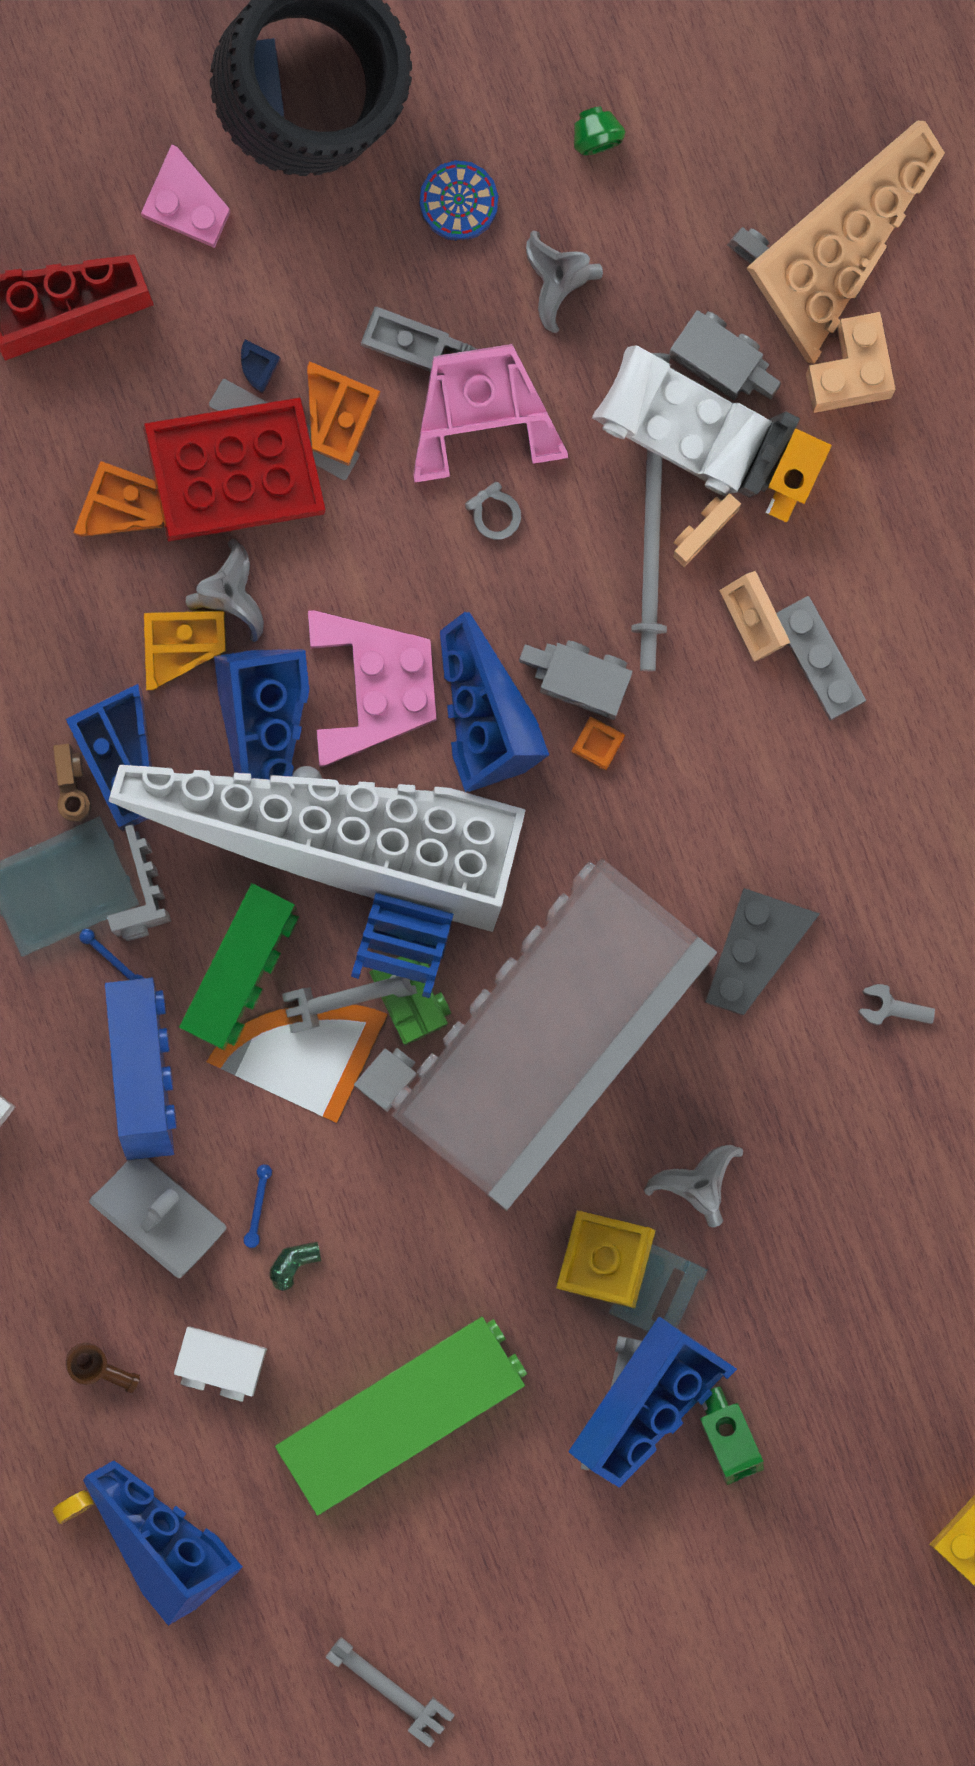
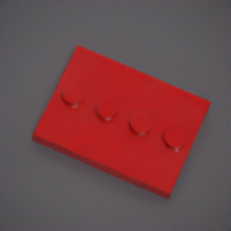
M301 397L144 423L143 430L168 542L324 515L326 509Z

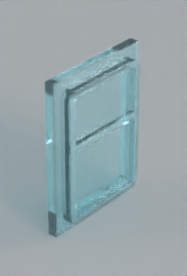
M100 816L0 861V914L7 923L21 957L108 919V915L126 911L139 905L130 884V877L124 871L113 846L114 842L110 839Z

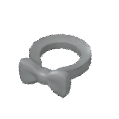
M499 482L492 483L485 490L480 491L477 496L465 503V508L468 511L472 510L473 521L477 530L483 536L493 540L505 539L511 536L518 529L521 522V510L518 503L510 495L500 491L502 486ZM489 497L505 502L512 511L511 523L502 531L494 532L489 530L482 521V502Z

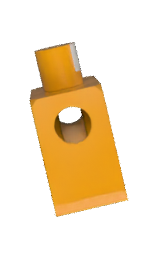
M795 428L768 486L775 493L765 513L786 523L788 522L797 501L805 504L832 447L831 444ZM792 470L799 471L803 475L797 489L789 488L785 484Z

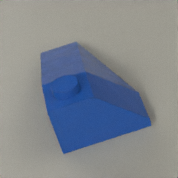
M463 612L440 630L444 678L451 682L453 704L447 705L448 718H454L457 739V741L451 742L452 756L465 792H471L526 773L548 757L549 752L537 719L471 613Z
M250 650L214 656L218 696L234 773L251 774V778L269 780L271 775L292 777L294 769L292 759L296 740L300 739L302 727L299 725L303 705L307 703L309 695L305 650Z

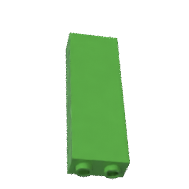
M483 1316L479 1317L275 1445V1448L317 1516L525 1386L521 1378L528 1373L515 1353L508 1357L500 1343L505 1341L506 1338L494 1319L486 1322Z

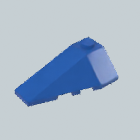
M115 1460L86 1475L83 1479L143 1596L168 1626L196 1610L242 1569L243 1566L217 1535L207 1528L204 1532L184 1519L186 1513L177 1506L172 1510L154 1497L153 1488Z

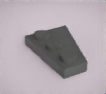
M743 888L705 1003L743 1016L820 913Z

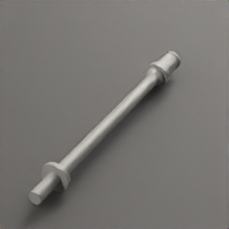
M651 353L667 363L670 361L669 354ZM648 449L646 459L641 623L631 626V632L641 633L640 671H656L657 634L667 633V626L657 623L662 457Z

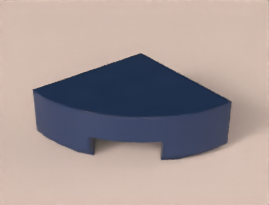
M245 339L241 348L243 373L250 385L263 394L281 358Z

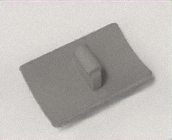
M148 1158L127 1160L116 1174L89 1200V1203L177 1278L185 1275L227 1229V1226Z

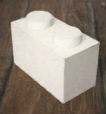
M189 1326L186 1329L174 1375L182 1377L180 1383L182 1385L199 1390H204L206 1384L221 1388V1396L243 1402L245 1395L253 1396L255 1393L267 1348Z

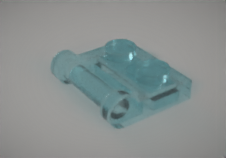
M652 1244L635 1309L613 1303L609 1314L649 1332L655 1323L654 1320H651L673 1269L676 1268L685 1273L664 1320L678 1328L699 1279L704 1280L708 1269Z

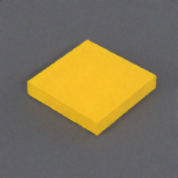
M577 1210L556 1289L635 1309L656 1230Z

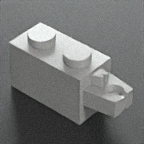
M697 310L671 347L670 358L734 401L741 391L749 395L753 389L771 400L779 389L781 382L766 372L769 364L762 359L763 354L758 351L760 348L759 344L744 334H740L737 337L725 329L727 326L726 322L714 313L707 311L704 315Z
M570 640L567 641L566 646L557 643V646L547 643L545 651L526 644L524 645L519 662L537 669L535 678L543 681L540 693L615 720L633 673L632 670L626 669L628 664L626 661L611 655H605L602 660L589 655L590 648Z

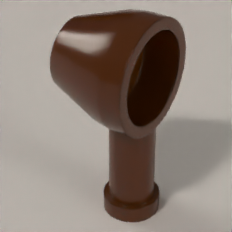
M77 1344L70 1349L66 1356V1370L69 1376L77 1383L88 1385L104 1379L124 1388L126 1392L131 1394L138 1386L140 1375L136 1373L131 1374L108 1364L103 1351L94 1344ZM86 1353L90 1355L89 1361L86 1364H77V1358L81 1354Z

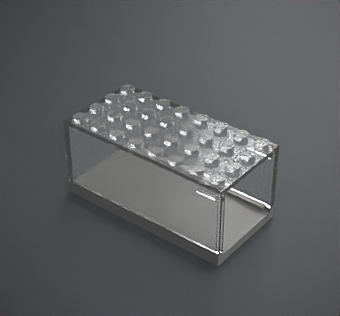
M602 858L596 865L589 861L574 879L571 889L574 891L572 895L568 897L562 893L548 910L549 913L546 917L548 924L545 928L542 929L536 925L522 942L520 952L523 955L518 961L512 957L506 961L495 975L496 988L491 993L484 989L469 1007V1014L472 1017L464 1025L458 1021L444 1037L443 1042L446 1049L439 1057L431 1053L417 1070L418 1077L421 1078L413 1089L405 1085L390 1103L392 1108L395 1109L391 1116L396 1122L505 1211L510 1208L717 954V951Z

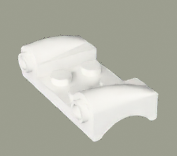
M637 345L627 347L618 375L592 419L603 424V430L620 439L627 437L706 481L705 486L711 491L726 496L727 493L738 492L772 421L740 403L728 401L670 368L671 364Z

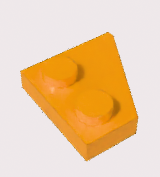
M225 611L144 613L146 690H154L214 658V656L225 652Z

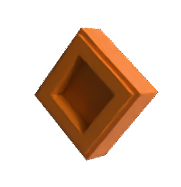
M590 716L571 753L607 771L625 734Z

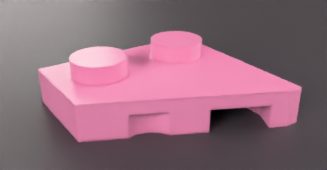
M171 145L141 215L143 218L215 248L229 217L230 209L179 148Z

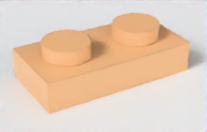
M730 493L723 500L715 497L702 511L701 515L705 519L696 529L689 525L675 539L673 543L678 548L674 551L673 557L685 567L739 511L741 503Z
M756 571L745 574L719 590L754 662L767 657L790 643Z

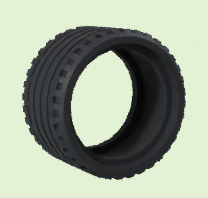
M251 0L222 34L218 41L220 45L214 51L210 72L213 73L210 79L211 98L217 107L215 112L223 124L224 131L229 132L232 136V142L235 145L238 144L243 149L242 152L255 158L254 161L258 164H264L273 171L282 170L283 174L307 176L313 173L316 176L327 172L330 173L337 170L341 165L344 167L359 157L395 123L404 108L402 104L407 101L409 86L412 82V77L409 75L412 70L410 45L406 44V33L401 29L398 17L394 16L390 11V6L387 3L384 4L382 0ZM286 18H305L323 23L337 31L349 42L359 57L365 74L366 85L363 110L356 124L338 131L317 132L301 128L289 122L270 106L261 92L254 66L256 41L263 27Z

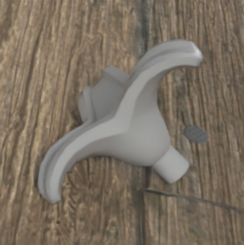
M533 230L527 241L526 254L531 266L544 281L538 303L539 317L547 330L557 333L560 329L556 323V314L561 302L569 293L584 285L588 280L601 279L603 269L600 264H589L590 257L584 252L560 253L541 242L540 233Z
M232 538L228 542L231 553L227 561L215 575L204 579L197 585V593L186 596V605L191 611L205 607L236 615L248 625L251 631L250 640L256 642L263 633L264 620L258 605L245 590L250 569L248 553L243 545Z
M733 1145L720 1146L710 1151L694 1170L668 1169L661 1171L648 1180L644 1192L650 1196L656 1190H667L680 1195L690 1202L697 1211L704 1214L709 1227H717L723 1223L719 1210L722 1180L730 1160L733 1157H741L743 1149Z

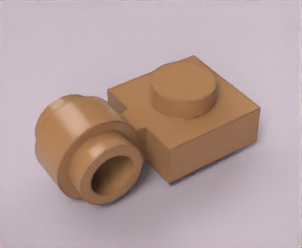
M70 744L54 745L57 781L60 788V798L58 800L59 813L70 822H80L91 811L90 799L83 791L77 789L76 777L83 776L80 752L73 753V748ZM74 799L80 800V809L76 812H70L68 810L69 802Z

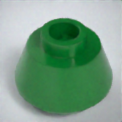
M601 106L581 112L579 114L580 120L574 124V149L584 156L604 152L618 146L623 142L626 133L625 128L612 112H603Z

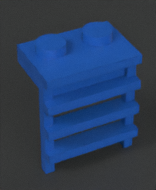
M376 893L351 977L359 979L362 967L425 983L422 996L430 998L440 961L443 959L454 914ZM368 948H371L393 955L401 956L404 958L412 959L415 961L423 962L426 964H430L431 966L430 968H428L425 966L373 953L367 950Z

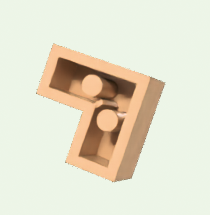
M876 312L841 319L837 331L843 359L809 365L806 372L813 413L891 399L896 390L881 313Z

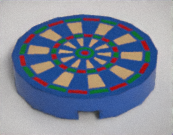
M455 160L441 164L428 174L421 187L419 204L424 221L434 233L447 240H469L478 237L490 227L497 215L499 196L494 180L485 169L472 162Z

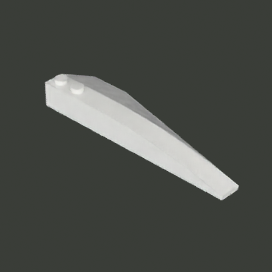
M119 765L109 797V802L255 861L370 898H374L375 894L379 893L453 913L452 921L491 932L494 930L503 904L526 809L446 787H434L433 791L415 790V785L398 784L397 788L375 787V782L360 781L358 785L354 786L340 785L337 780L271 775L269 780L251 778V774L234 773L233 777L212 776L210 771L194 770L192 774L174 773L172 768Z

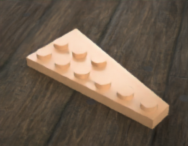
M917 120L747 267L748 272L808 363L815 364L822 352L819 350L828 334L834 333L840 323L838 318L851 298H856L887 247L885 245L886 240L894 228H899L906 217L904 211L916 193H921L945 154L926 121Z

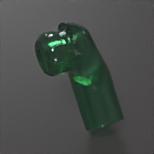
M313 1242L287 1247L280 1252L269 1272V1278L273 1281V1286L277 1290L286 1291L294 1285L293 1276L300 1265L322 1261L319 1243Z

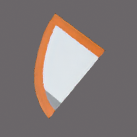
M350 1005L317 1014L319 1027L291 1033L289 1025L295 1022H303L302 1015L287 1018L286 1009L289 1008L279 1009L245 1023V1027L235 1046L228 1043L225 1050L216 1047L206 1061L337 1123L388 1014L361 1005Z

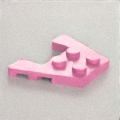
M512 344L433 356L413 472L414 482L450 477L444 436L526 423L533 464L568 458L567 450Z
M314 610L308 611L311 649L353 646L359 725L357 727L317 730L320 767H327L336 761L358 754L386 740L394 739L437 721L430 639Z

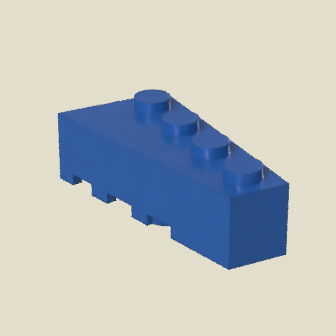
M153 977L105 983L117 1129L126 1160L175 1155L172 1129H177L175 1106L169 1105L168 1091L173 1090L171 1066L165 1067L164 1053L170 1052L167 1028L161 1029L160 1015L166 1014L164 990L157 991Z
M658 1317L568 1452L591 1471L620 1488L657 1450L655 1444L665 1434H674L683 1424L681 1418L696 1403L702 1405L713 1394L710 1389L722 1377L728 1379L737 1368L663 1318Z

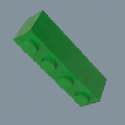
M251 883L179 1026L180 1029L222 1050H225L228 1043L233 1046L236 1045L245 1027V1024L239 1021L246 1007L251 1010L254 1009L263 991V988L257 985L264 971L271 974L280 958L281 952L275 949L282 935L289 938L298 922L299 916L293 914L297 908L295 904Z

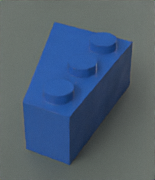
M136 684L66 719L122 832L126 830L125 826L132 824L135 826L148 819L109 802L119 765L152 767L142 689L139 684Z

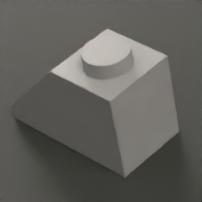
M385 1048L359 1077L354 1086L388 1112L417 1076V1073L411 1069L416 1062L398 1048L393 1053Z

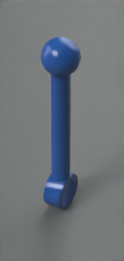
M84 929L80 932V941L86 945L90 944L129 980L144 978L142 975H135L97 941L91 929Z
M267 1164L260 1165L256 1171L259 1182L250 1230L244 1236V1244L249 1248L256 1247L260 1242L257 1231L267 1179L272 1176V1169Z

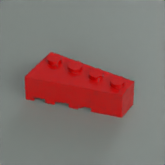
M135 254L85 260L82 264L62 266L61 263L46 265V268L27 271H22V269L5 270V273L0 274V352L4 360H9L153 306L154 303Z

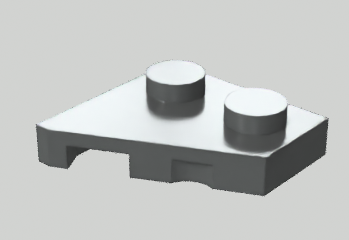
M783 412L769 419L772 423L738 490L739 493L752 497L760 491H766L775 472L772 469L779 456H782L800 418L788 412Z

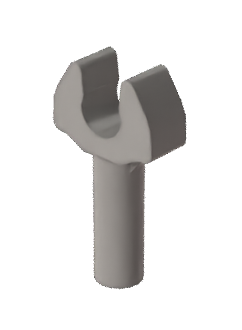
M876 984L862 991L866 995L878 997L882 1002V1006L878 1011L863 1008L858 1010V1013L871 1024L881 1025L883 1020L891 1015L928 1024L933 1023L935 1008L895 1000L889 992L890 987L888 985Z

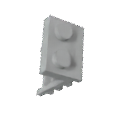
M133 824L125 826L146 905L107 916L111 932L117 937L122 936L126 941L148 936V928L172 922L170 914L164 908H159L158 901L165 899L164 892L158 885L153 886L151 879L152 877L159 876L158 870L151 861H146L145 855L153 853L151 845L145 838L140 839L139 832H135Z

